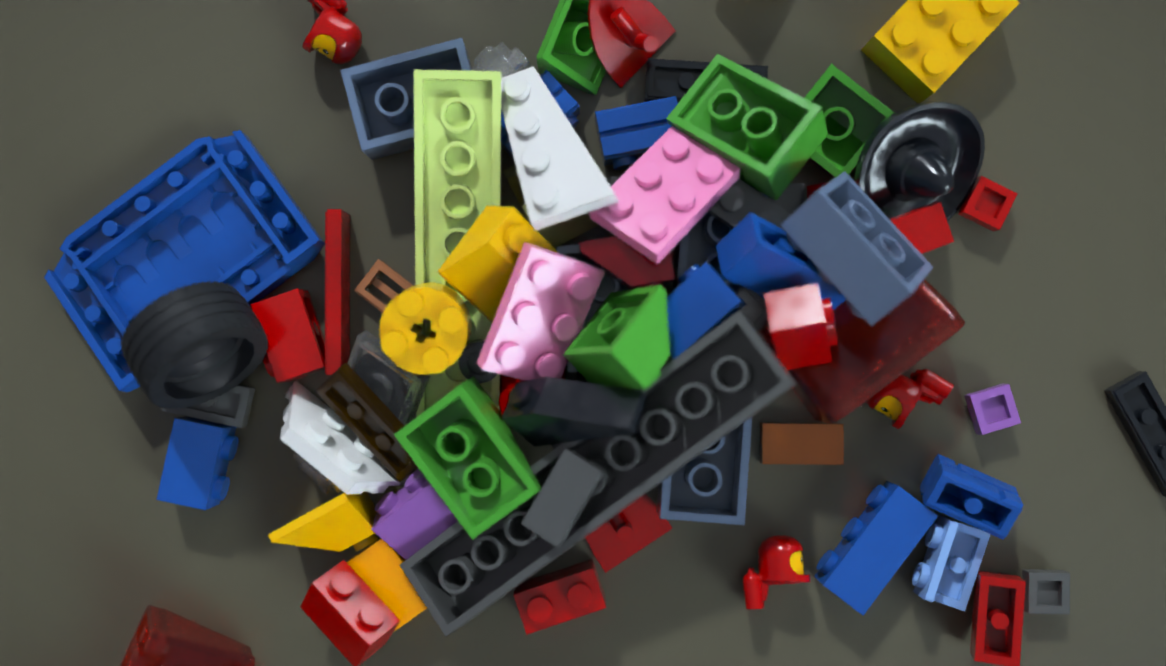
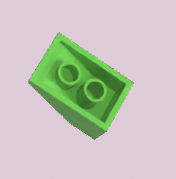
M719 54L714 57L666 118L671 126L740 168V180L776 201L828 135L822 107Z
M474 376L457 386L394 434L471 539H474L542 489L507 423L502 419L500 410Z

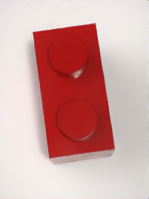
M818 283L764 293L775 351L787 370L832 362L830 346L838 345L834 315L830 298L821 300Z
M297 288L250 304L268 338V349L263 359L265 368L271 377H275L277 383L290 382L325 370V338L308 290Z
M593 558L526 580L515 588L513 594L526 635L606 608L605 594Z
M345 560L312 582L300 606L353 666H360L384 646L400 622L396 615Z
M978 571L974 587L970 653L974 661L1003 666H1020L1026 581L1020 576Z

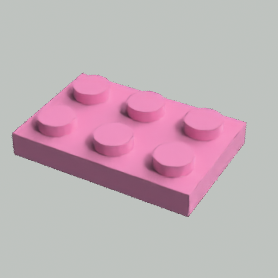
M671 126L611 186L619 202L589 212L590 219L658 264L736 183L740 177V168Z
M525 242L478 358V366L485 371L525 381L544 377L561 379L568 362L563 354L579 335L605 271L596 265Z

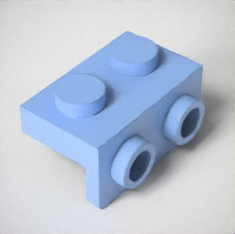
M938 515L936 523H933L926 533L925 545L928 548L924 560L916 565L913 572L912 584L915 586L913 592L925 601L931 603L935 601L965 612L991 534Z

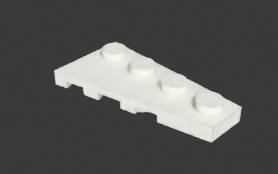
M534 66L503 77L501 109L530 223L537 231L619 202L614 191Z

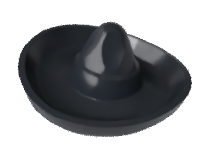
M923 102L907 106L886 118L870 134L858 159L855 183L889 219L939 201L942 204L948 222L964 203L977 180L984 159V132L976 117L959 105L946 102Z

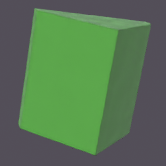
M560 0L536 57L538 71L542 74L547 70L557 81L596 95L606 71L596 56L590 38L588 22L589 0Z

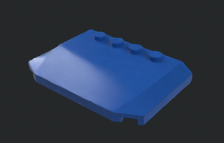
M241 130L233 131L234 135L217 139L209 136L196 139L68 235L60 247L63 255L55 270L48 269L44 276L119 391L130 392L140 387L124 358L121 349V338L135 315L139 314L141 310L155 299L157 300L162 295H166L168 292L186 285L217 281L233 286L251 307L250 304L260 301L312 262L325 245V242L249 137Z

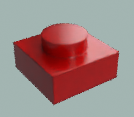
M979 176L958 214L993 232L1001 229L1018 193L988 178Z

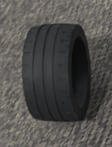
M217 281L186 285L170 291L166 295H162L157 300L155 299L141 310L139 314L135 315L121 338V349L124 358L140 388L151 402L166 409L192 407L208 402L230 391V389L243 382L244 379L257 369L268 349V338L263 326L245 298L233 286Z

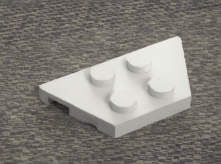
M298 381L291 385L285 394V398L289 399V404L283 410V421L285 424L281 428L280 439L346 494H361L364 491L384 493L388 486H395L397 490L404 486L408 477L399 482L332 408H329Z

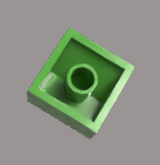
M832 63L804 97L808 101L822 107L828 131L827 137L810 158L835 178L844 171L849 175L856 167L860 153L870 134L886 118L894 114L892 110Z
M661 285L611 292L563 356L589 383L625 389H646L659 378L661 374L660 368L670 356L665 289Z

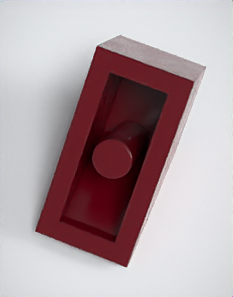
M616 236L579 242L580 255L603 269L606 274L629 290L661 285L666 291L665 283H670L675 279L670 252L656 264Z

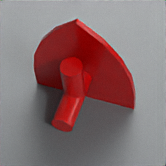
M589 0V32L596 56L607 74L619 88H622L647 62V58H650L676 30L666 17L647 0Z
M647 494L586 537L595 558L605 573L673 529L667 519L659 518L656 512L657 505Z

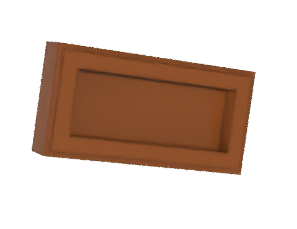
M760 423V463L844 465V424Z

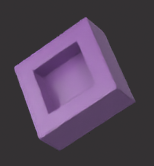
M999 384L964 395L976 434L984 435L1021 423L1009 384Z

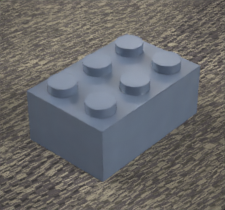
M462 38L340 70L361 150L371 160L414 149V70L473 71Z
M845 171L815 192L780 225L786 232L790 244L798 251L804 252L813 261L820 277L828 284L834 285L846 298L849 309L856 316L864 318L871 326L909 297L933 269V266Z

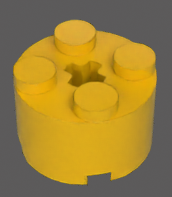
M439 283L417 284L401 292L385 308L379 327L381 349L397 366L408 372L422 375L441 373L455 363L465 349L471 336L472 321L465 302L456 291ZM425 319L432 321L431 329L436 331L432 332L429 336L423 335L421 333L422 328L417 325L421 324Z

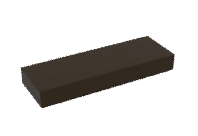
M347 362L315 390L399 482L403 481L418 468L394 436L395 433L405 426Z

